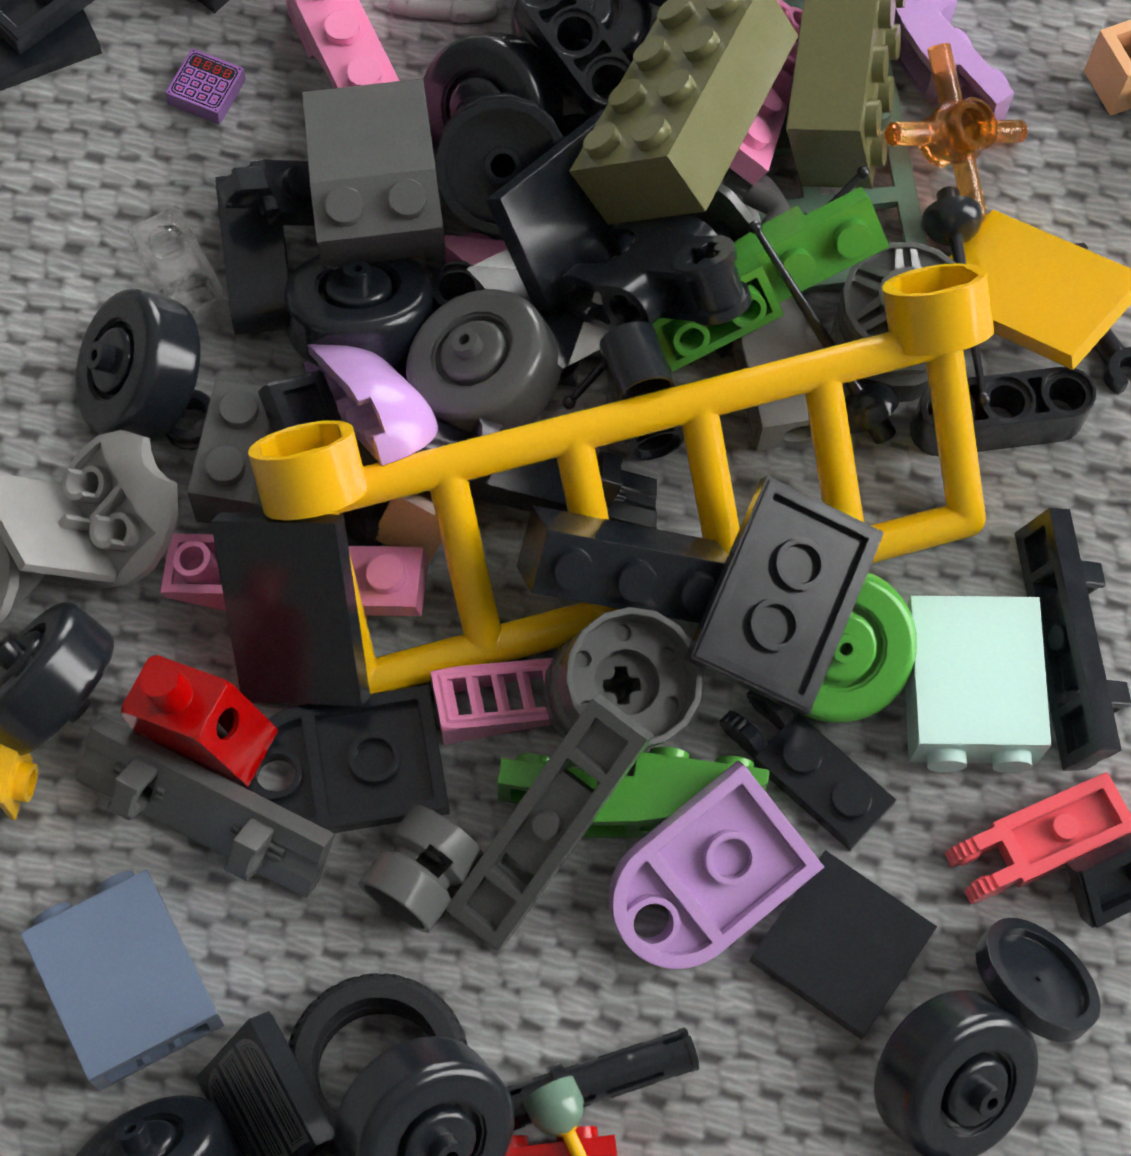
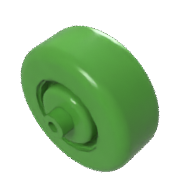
M870 572L867 573L810 714H805L809 718L828 723H848L870 717L888 706L900 694L911 676L917 654V633L912 614L900 594L886 581Z

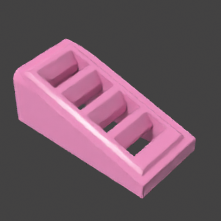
M553 658L458 666L430 671L431 686L443 745L552 725L546 707L536 708L530 679L542 677L545 684L546 670ZM517 681L523 709L510 710L505 684ZM492 686L497 712L485 713L480 688ZM467 691L471 714L459 715L455 693Z

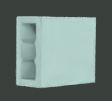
M911 595L907 606L915 623L917 654L911 676L905 685L909 762L927 763V768L934 772L960 771L967 767V763H992L994 771L1018 773L1031 769L1032 764H1038L1051 746L1040 597Z

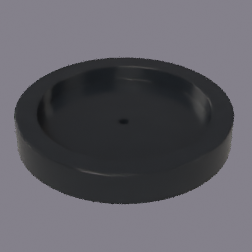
M1004 918L995 922L979 939L975 956L977 967L985 986L996 1002L1004 1010L1014 1015L1026 1029L1048 1040L1071 1042L1079 1039L1096 1023L1100 1015L1101 1003L1095 982L1077 955L1054 934L1027 920Z

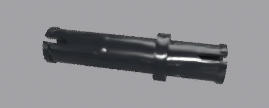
M683 1027L661 1037L640 1042L598 1056V1058L564 1068L561 1063L548 1066L546 1074L516 1085L507 1086L514 1107L513 1131L533 1124L522 1103L523 1099L538 1088L563 1077H574L583 1096L584 1108L591 1104L656 1084L674 1076L677 1077L689 1072L698 1071L699 1060L688 1030Z

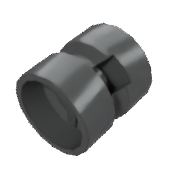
M414 804L391 836L395 849L393 851H380L358 884L382 908L411 927L429 933L451 902L447 891L448 887L462 886L484 853L481 847L454 823L431 809ZM418 856L432 865L429 870L416 862Z

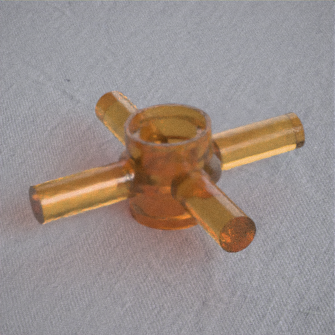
M937 44L928 48L927 51L939 107L936 108L933 115L925 118L923 121L889 123L885 129V139L890 146H919L924 157L934 166L943 168L952 165L960 195L976 200L981 206L983 218H986L988 214L976 159L983 150L991 147L993 144L1023 142L1028 133L1027 125L1020 119L996 120L989 105L979 98L969 97L963 100L951 44Z

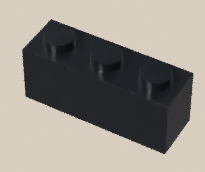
M532 505L516 567L531 593L617 609L633 607L659 612L667 618L700 623L728 554L716 540Z

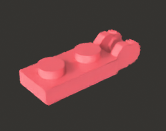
M1108 772L993 822L987 831L958 843L947 850L945 856L951 867L964 866L977 860L980 856L994 848H998L1007 867L991 875L987 874L974 880L970 886L964 889L970 904H975L1003 892L1015 884L1020 888L1066 867V863L1131 833V814Z

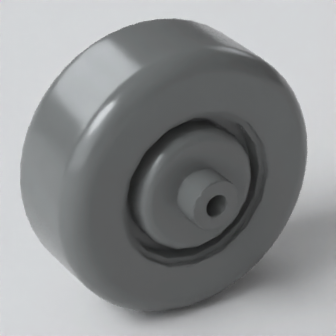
M483 289L469 292L450 300L437 309L422 324L409 348L406 361V379L427 401L436 420L471 432L481 418L503 424V430L530 424L542 413L557 389L562 368L557 364L558 345L555 336L538 310L528 300L513 292L499 289Z

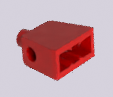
M152 655L147 659L125 698L120 712L132 731L232 782L249 787L278 732L277 727L232 683L159 655ZM217 722L229 733L222 739L217 735Z

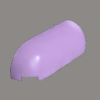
M307 344L309 355L318 362L319 366L309 361L304 362L305 374L319 370L324 373L342 421L353 426L356 438L382 466L416 453L435 438L438 432V424L431 407L423 396L382 357L368 350L351 346Z

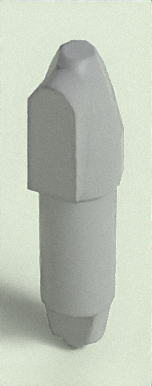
M391 0L388 3V7L393 11V14L414 19L473 24L489 21L497 17L496 0Z

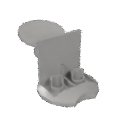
M124 430L98 435L77 452L64 472L61 484L0 473V624L10 613L11 608L18 607L47 574L79 578L84 582L103 589H116L133 586L156 568L172 540L178 517L177 483L167 478L157 467L151 452L150 438Z

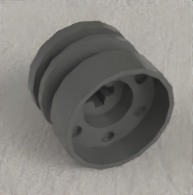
M889 242V248L850 268L830 333L831 339L835 345L888 332L882 285L890 278L910 270L933 265L954 264L956 262L939 249L917 242ZM926 362L859 379L861 385L880 383L890 387L897 395L899 402L916 400L929 387Z
M627 607L602 614L559 647L546 670L543 698L550 723L562 739H564L590 700L601 694L623 713L654 734L643 752L666 742L689 724L701 702L703 669L684 659L692 641L680 625L657 611ZM612 679L615 687H624L626 696L617 701L614 693L604 692L603 684Z

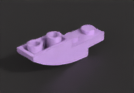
M906 0L905 8H895L894 24H900L901 28L900 54L897 61L914 86L931 106L950 95L985 135L1002 125L1015 92L1010 88L1003 73L996 68H991L972 47L968 36L962 30L951 25L957 0Z

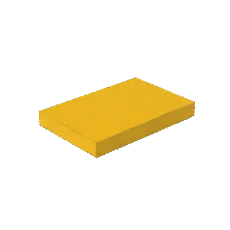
M994 209L982 221L979 232L971 240L964 243L966 263L981 266L987 273L994 334L1071 370L1076 368L1131 305V268Z

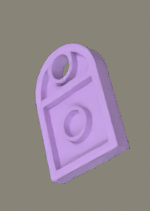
M736 761L631 847L621 858L613 873L609 887L608 902L610 915L621 938L640 958L663 968H690L706 963L723 952L820 872L824 866L747 767L740 761ZM649 904L665 906L668 911V922L661 933L654 937H642L635 933L634 919L641 908Z

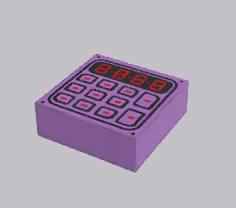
M192 48L165 92L167 103L220 125L246 81L244 68Z

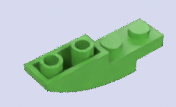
M862 187L806 215L797 205L762 224L761 230L801 292L890 247L870 197ZM749 232L734 242L737 251L735 263L741 281L745 282L749 287L752 296L751 304L744 313L735 319L718 325L703 326L691 321L659 318L653 324L665 359L672 372L784 316L779 303L792 297L755 234Z
M654 747L650 749V753H641L635 762L633 776L626 775L582 837L634 838L646 836L736 761H740L747 767L764 790H766L768 784L769 770L754 768V762L743 757L720 756L715 759V762L690 759L686 751L678 748ZM522 753L517 755L516 760L501 758L497 783L498 801L519 804L550 757L541 754ZM568 769L595 790L597 786L596 779L583 769Z

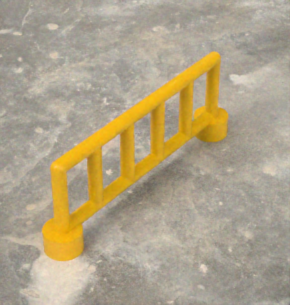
M954 263L922 267L890 278L882 285L888 332L417 452L383 466L379 462L366 466L362 465L354 428L350 423L331 420L288 427L259 439L248 450L264 514L272 519L299 520L325 514H340L430 490L463 634L375 657L350 556L370 694L431 683L430 671L458 666L509 662L557 649L602 614L619 610L617 608L580 602L500 624L468 481L483 476L557 458L568 512L609 520L595 448L682 425L702 538L716 540L724 551L729 554L740 527L720 415L805 394L822 502L864 522L843 384L926 362L946 505L870 525L884 532L872 564L973 537L984 528L986 513L964 349L979 345L994 334L987 273L983 267L978 265Z

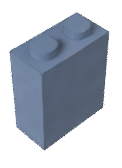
M147 869L136 875L133 871H125L106 879L97 887L96 891L98 894L74 906L70 902H65L46 909L34 919L35 926L20 933L88 1080L99 1091L224 1027V1023Z

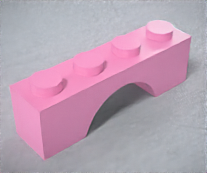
M286 0L288 15L309 58H317L333 88L400 81L359 0Z

